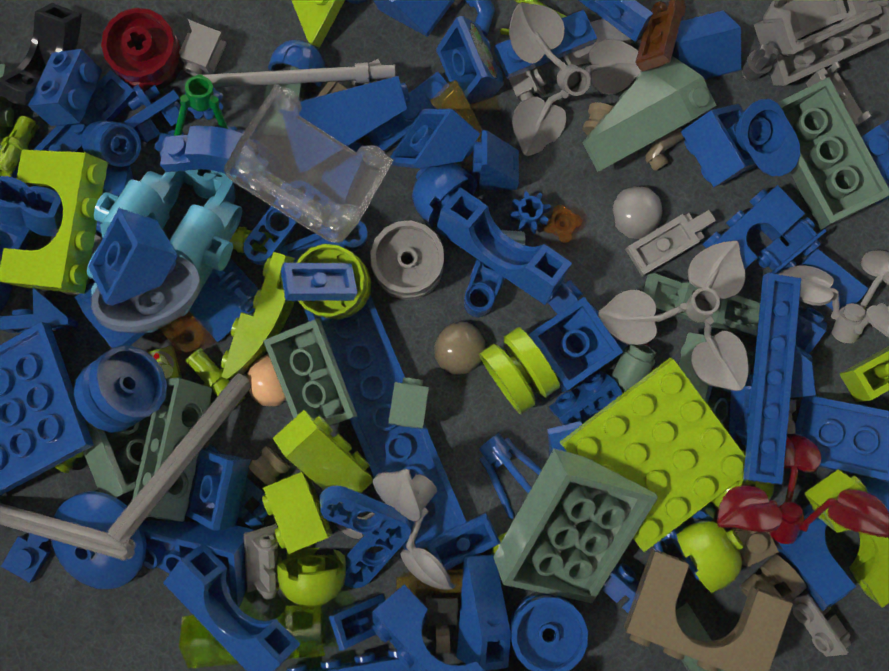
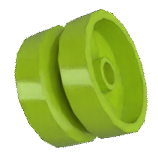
M517 327L504 336V346L509 356L500 346L495 344L479 353V356L506 399L519 414H523L535 405V396L530 386L539 395L547 397L560 388V383L540 349L525 331Z

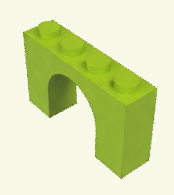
M21 151L16 179L21 180L29 187L40 186L56 191L62 201L63 219L57 235L48 245L41 249L20 250L3 248L0 282L25 288L85 294L88 280L87 268L92 255L97 221L94 219V209L103 193L108 162L85 152Z

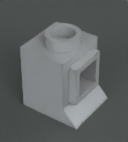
M188 19L192 32L187 33L179 51L180 57L184 62L183 70L192 76L214 74L227 43L220 40L222 37L220 31Z

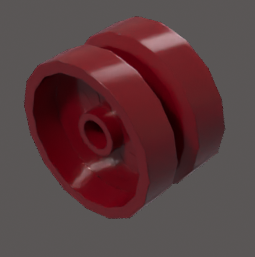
M132 8L121 11L109 21L103 31L101 47L105 60L118 76L132 88L137 84L140 85L143 91L148 90L154 85L158 90L165 88L176 79L182 69L183 61L179 54L181 44L166 20L160 14L150 9Z

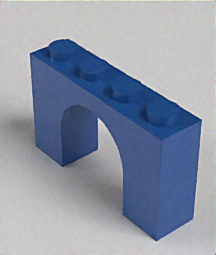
M856 475L855 477L863 483L868 493L877 497L889 512V483ZM811 504L802 510L804 520L814 512ZM818 517L809 525L806 532L800 530L794 543L782 544L774 539L773 541L779 551V556L803 579L807 586L805 590L823 612L850 594L856 586L830 554L825 541L827 524Z

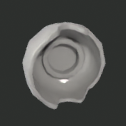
M632 186L622 190L617 195L613 205L615 227L628 238L641 239L655 231L660 224L663 210L658 195L648 187Z

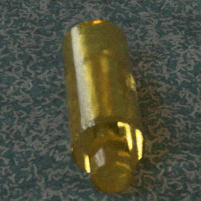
M463 570L446 571L451 583L456 585L454 589L446 590L429 586L417 579L410 571L407 577H396V588L398 590L405 584L415 596L461 595Z

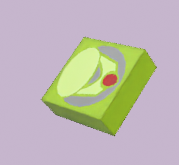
M170 345L147 352L156 359L164 371L165 378H182L173 346Z

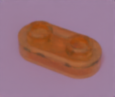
M190 311L175 321L160 327V330L172 345L185 353H194L199 348H202L206 341V332L203 326ZM187 331H193L195 334L194 340L189 343L185 342L184 334Z

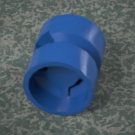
M104 120L95 121L85 128L81 138L82 148L85 153L108 162L109 165L124 167L134 163L141 150V140L138 133L131 126L123 123Z

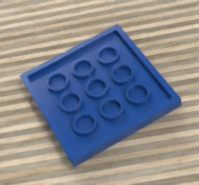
M40 322L0 345V496L94 446L85 419L77 408L74 389L49 323Z

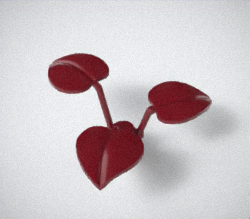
M787 434L784 468H791V475L785 502L778 506L776 501H769L767 494L760 488L746 485L736 486L730 489L723 497L719 506L717 523L719 528L734 527L754 532H769L771 537L777 542L792 544L797 540L800 530L806 532L809 525L829 508L828 516L838 525L855 532L889 538V512L886 506L872 494L849 489L841 491L837 500L833 498L827 499L804 520L801 507L792 503L798 469L808 472L816 471L821 462V454L817 446L809 439L797 434Z

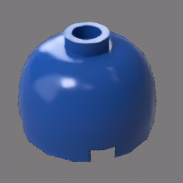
M457 163L421 168L415 177L417 180L413 187L412 200L415 209L429 226L433 227V222L438 223L441 209L460 187L471 195L475 193L478 185L477 179L467 169Z

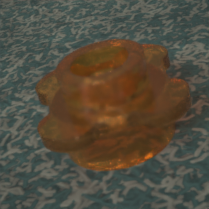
M557 205L553 208V215L549 219L548 224L543 225V229L546 233H553L559 237L560 242L568 243L572 239V233L575 228L581 226L582 219L579 215L566 209L564 205ZM561 221H564V222H565V226H564V227H561V226H560L559 223H560Z

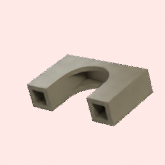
M652 548L624 624L626 632L631 634L629 639L647 647H650L651 642L663 646L665 654L683 660L685 655L698 660L697 665L707 671H718V669L724 671H769L793 604L783 597L751 586L736 627L728 635L714 641L694 639L680 629L675 613L676 601L689 564L683 559Z

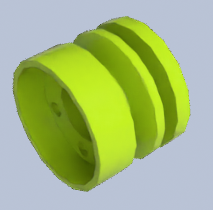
M322 244L310 248L298 259L297 263H352L357 295L352 301H299L304 309L324 318L341 320L355 315L365 306L371 292V278L368 268L352 252L339 245Z

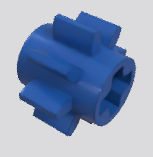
M525 191L524 198L521 201L513 199L512 206L518 211L512 212L510 219L514 221L519 220V231L527 227L531 228L535 234L539 223L543 225L548 224L549 219L542 214L549 212L551 206L550 204H542L541 193L535 197L529 196V193ZM531 207L532 211L536 212L535 217H530L528 213H525V208Z

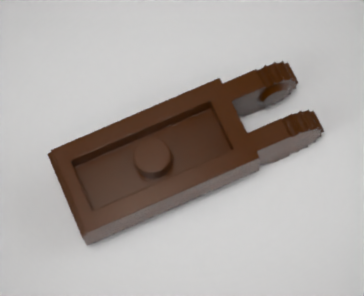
M685 0L669 1L668 8L664 1L654 3L651 11L653 15L644 30L635 61L642 72L655 67H661L671 61L681 18L685 16Z

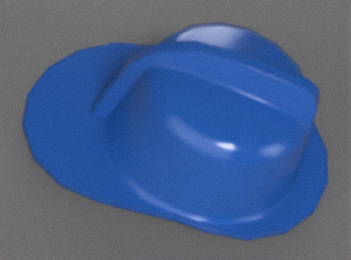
M759 99L753 102L745 112L738 115L739 120L735 130L736 140L740 147L750 154L762 172L770 176H783L791 172L797 165L800 157V143L779 104L771 99Z

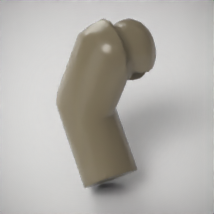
M681 127L655 140L646 154V163H649L654 171H658L667 164L668 159L663 153L684 139Z

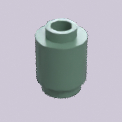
M644 344L630 345L624 348L611 375L621 391H627L651 372L655 364L653 358L656 354L653 349Z

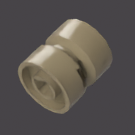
M776 554L761 566L760 575L753 573L740 585V589L746 597L751 586L792 601L807 588L799 574Z

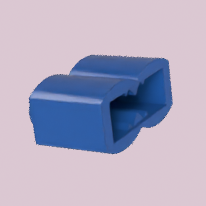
M0 176V222L15 227L26 226L39 235L56 236L63 219V205L59 194L46 187H29L16 178Z

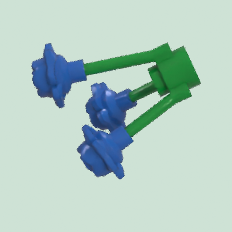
M198 74L189 78L185 83V94L180 97L181 106L176 128L169 131L168 134L160 133L159 141L155 143L154 148L160 151V157H162L165 137L184 135L182 131L187 111H191L197 120L202 119L203 116L207 120H212L215 115L220 128L234 130L247 135L243 129L238 130L234 126H227L221 112L223 104L220 101L223 99V95L213 88L212 82L207 77Z

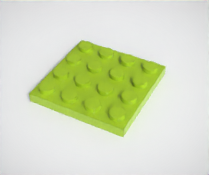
M672 358L667 359L560 441L567 452L584 456L657 495L656 502L633 537L643 552L647 551L743 478L745 455Z

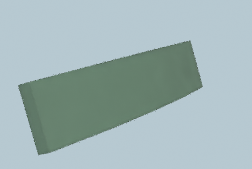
M651 273L647 275L643 292L654 300L656 311L665 313L680 306L681 303H686L699 288L693 286L690 282L681 283ZM738 295L728 299H720L718 309L711 316L714 320L712 327L757 339L760 303ZM686 312L674 315L678 318L693 321L687 316Z

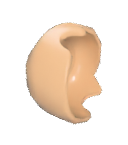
M269 354L262 356L249 368L247 374L249 384L251 385L249 394L253 400L262 406H279L286 401L285 395Z

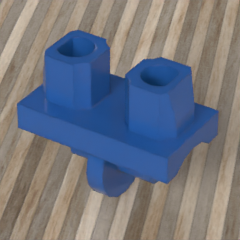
M137 84L133 89L138 96L129 101L128 104L133 111L143 104L146 108L124 121V123L131 126L138 133L139 137L147 143L160 134L151 118L162 112L171 127L177 123L181 106L178 102L180 98L173 90L156 102L151 103L150 100L160 94L159 90L154 85L144 92L140 85Z

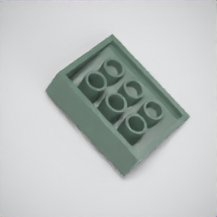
M553 449L493 556L503 585L593 603L656 502L657 495L584 456Z

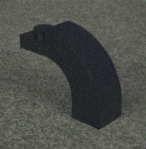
M50 3L35 11L33 37L28 53L16 69L0 78V96L8 98L10 102L26 105L30 102L51 53L76 50L81 27V13L55 3Z

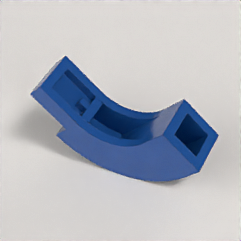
M190 126L188 135L165 137L160 166L166 172L205 169L224 173L237 180L249 195L279 193L283 164L276 154L260 141L234 130L214 126Z

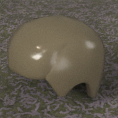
M461 321L458 323L454 322L448 325L437 337L435 342V359L441 369L451 374L469 373L482 361L479 353L485 349L486 340L480 330L472 324Z

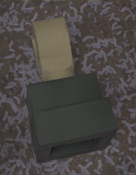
M457 593L426 594L428 626H436V653H450L449 625H457Z

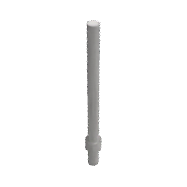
M369 62L355 63V67L206 74L203 76L212 82L213 88L356 80V83H370V79L396 77L395 64L369 66Z

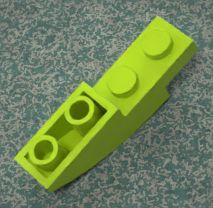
M273 252L272 257L266 260L263 268V276L265 277L262 290L259 289L253 301L255 313L241 312L240 317L235 319L231 329V336H233L231 347L226 350L221 362V367L224 368L221 377L232 379L236 374L242 375L248 371L252 364L267 352L263 340L278 335L283 329L295 301H285L281 268L283 263H294L295 258Z

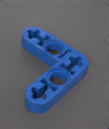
M296 180L286 186L246 238L244 252L252 263L264 265L266 260L272 257L273 252L278 253L303 219L349 251L360 250L366 245L368 231L362 221L315 187L303 180ZM303 190L306 191L305 196L307 200L314 204L310 214L306 213L310 208L305 202L299 200L297 203H293L295 199L292 193L294 191L301 193ZM325 207L333 209L336 213L334 221L329 224L320 223L317 220L319 210ZM283 214L289 218V225L285 230L276 231L271 227V220L275 215ZM342 217L347 219L343 222L347 229L350 231L355 230V228L359 229L358 233L361 238L359 241L356 239H352L350 242L346 241L347 234L341 228H338L337 233L332 232L340 225ZM266 229L272 237L278 240L274 243L269 238L265 243L267 253L265 255L258 253L254 256L255 251L252 245L254 243L259 245L263 243L267 237L262 231Z
M343 486L328 487L320 495L321 514L324 518L364 534L345 557L346 576L344 585L350 588L366 586L411 535L409 519L404 517L394 507ZM366 511L374 513V516L369 519H359L357 517L360 513ZM373 546L383 547V549L377 553L367 552V550Z

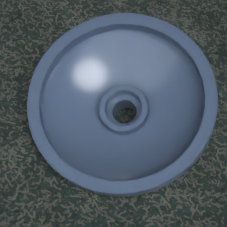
M177 256L173 271L167 274L161 286L113 306L105 304L97 287L92 296L91 307L100 324L111 330L125 333L151 331L175 321L190 308L200 292V276L196 267L190 261Z

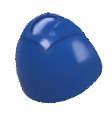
M289 40L279 45L273 52L268 65V70L270 71L274 70L276 64L281 63L298 69L325 68V62L319 50L303 40ZM323 82L314 83L317 87L320 88Z

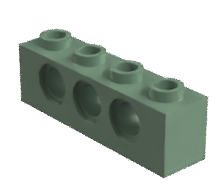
M165 378L167 383L166 398L159 410L151 415L133 499L173 452L174 447H177L211 405L212 388L181 378ZM198 454L148 517L184 522L185 513L189 507V495L195 475Z

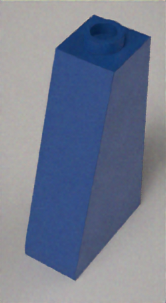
M399 76L281 106L282 116L298 172L308 171L407 109L406 103L410 102L406 83H400Z

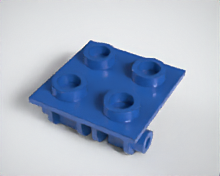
M230 258L222 271L213 268L189 311L219 343L231 332L232 325L235 319L240 317L241 312L253 313L255 311L253 301L259 289Z

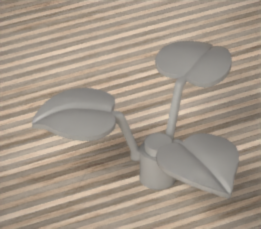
M523 2L518 4L512 14L509 27L510 41L514 52L528 63H536L546 54L560 69L557 75V83L562 89L561 92L550 96L546 102L539 97H529L520 102L516 107L512 117V125L522 153L525 156H530L542 151L548 143L554 142L563 132L566 124V113L560 106L552 105L554 101L567 98L569 94L573 96L584 94L590 86V80L594 88L604 94H615L628 87L641 72L635 62L638 51L620 40L605 39L596 43L591 48L589 59L592 65L587 66L585 70L575 65H566L551 52V49L561 44L564 37L565 27L560 15L553 9L543 5Z
M738 241L715 244L704 249L693 258L688 267V280L699 289L691 295L686 303H681L680 306L654 316L656 304L648 294L639 290H627L616 295L598 312V317L610 334L617 340L629 345H643L652 341L657 333L655 322L663 321L680 312H686L691 320L705 323L704 337L707 342L699 343L691 354V366L695 375L702 382L710 386L733 391H740L744 388L748 377V358L743 343L736 335L729 331L719 332L713 338L711 336V326L714 322L711 316L718 309L720 299L723 300L735 296L744 285L745 269Z
M880 250L870 251L863 256L861 260L863 270L876 278L860 305L850 303L839 309L838 291L831 288L834 279L823 270L812 266L800 265L790 267L779 273V275L801 278L799 301L821 306L828 304L832 300L833 312L831 318L836 319L832 328V335L838 341L843 343L856 342L868 323L889 338V305L886 306L883 303H879L878 305L870 306L865 312V308L879 284L884 281L889 285V252Z
M408 469L395 473L378 474L373 479V485L385 504L395 507L404 517L415 521L406 544L408 550H403L400 553L405 566L417 579L429 586L446 590L454 589L456 585L451 583L448 573L439 560L426 550L416 548L415 539L423 517L428 513L425 506L437 493L435 485L427 477L420 474L411 479ZM371 512V513H369L368 515H366V516H364V517H358V518H359V519H369V518H371L372 516H374V513ZM332 522L342 533L351 538L360 539L364 536L362 533Z

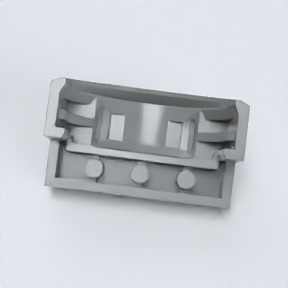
M774 0L763 16V21L754 24L760 45H766L769 41L775 43L774 48L779 50V54L773 61V66L769 71L773 85H788L836 61H840L888 39L889 0H847L850 9L848 13L846 12L843 0ZM839 20H842L840 23H837V24H835V25H833V26H831V27H829V28H826V29H824V30H822V31H820V32H818V33H815V34H813V35H811V36H809V37H807V38H804V39H802V40H798V39L802 38L803 36H805V35H807V34H809V33H811V32H813V31H816V30H818V29H820V28H822V27H825V26H827V25H829V24H832V23H834V22H837V21H839Z

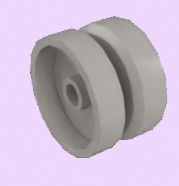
M412 220L398 221L385 227L374 240L370 252L371 267L379 286L390 296L402 300L420 299L430 294L440 283L444 271L443 246L437 234L426 225ZM405 256H412L413 262L407 265L401 260L405 261Z

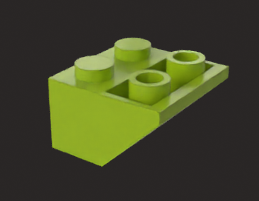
M303 472L263 488L266 494L262 496L264 507L270 516L274 515L278 528L275 529L277 541L281 548H287L288 554L333 535L327 519L321 514L320 500L313 482Z

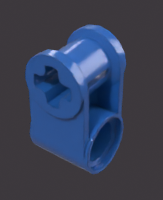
M477 259L465 293L464 308L468 314L479 318L487 315L492 309L505 278ZM477 293L482 294L487 298L488 304L480 308L475 307L470 302V297Z

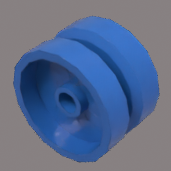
M131 345L117 346L104 353L82 370L75 382L74 396L77 408L86 421L100 430L111 433L121 432L159 410L166 398L167 383L164 371L156 359L145 350Z
M537 592L526 596L515 606L509 619L510 640L517 658L527 669L531 671H570L581 661L588 644V629L583 616L567 598ZM551 628L553 636L546 639L544 635L542 636V633L545 629Z

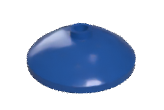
M88 491L76 494L66 500L58 508L53 518L108 533L110 527L128 506L109 494ZM141 525L130 538L136 543L135 554L131 559L127 558L126 560L51 539L54 552L64 569L79 582L96 589H115L125 585L138 574L146 557V538Z

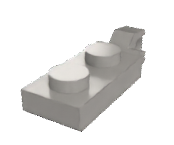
M709 210L694 219L690 213L682 214L629 245L625 250L643 277L697 245L700 240L705 238L701 231L712 225L716 220Z

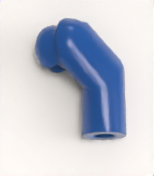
M466 0L470 7H475L478 13L475 23L481 27L484 36H487L495 13L492 1Z

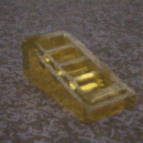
M455 79L447 83L430 101L436 109H453L480 133L475 141L480 142L482 129L459 83Z

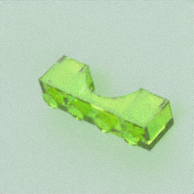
M321 605L286 606L284 612L276 619L300 643V646L288 659L326 656V626ZM194 615L182 616L179 649L188 669L239 664Z

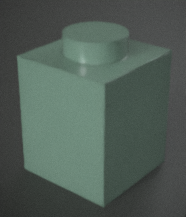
M403 378L402 383L395 382L389 417L390 425L423 429L429 387L422 386L423 380Z

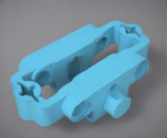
M205 169L165 172L164 175L148 171L141 181L129 180L119 197L108 192L101 195L94 209V219L101 222L100 229L103 238L118 208L157 220L163 229L170 218L169 212L178 198L183 183L192 185L196 195L201 198H209L204 207L199 205L190 206L171 237L170 243L178 257L190 261L196 267L201 280L200 291L213 268L222 271L227 265L233 249L230 239L236 231L242 216V208L233 204L236 195L231 176ZM87 268L88 277L94 279L89 268ZM96 282L91 289L92 296L97 288Z

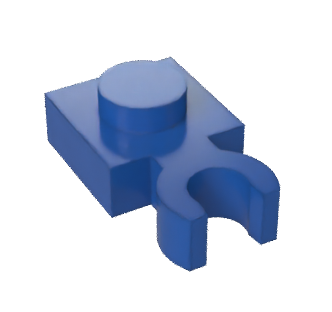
M29 533L28 539L24 536H18L1 567L29 583L34 582L50 554V551L43 548V545L51 539Z

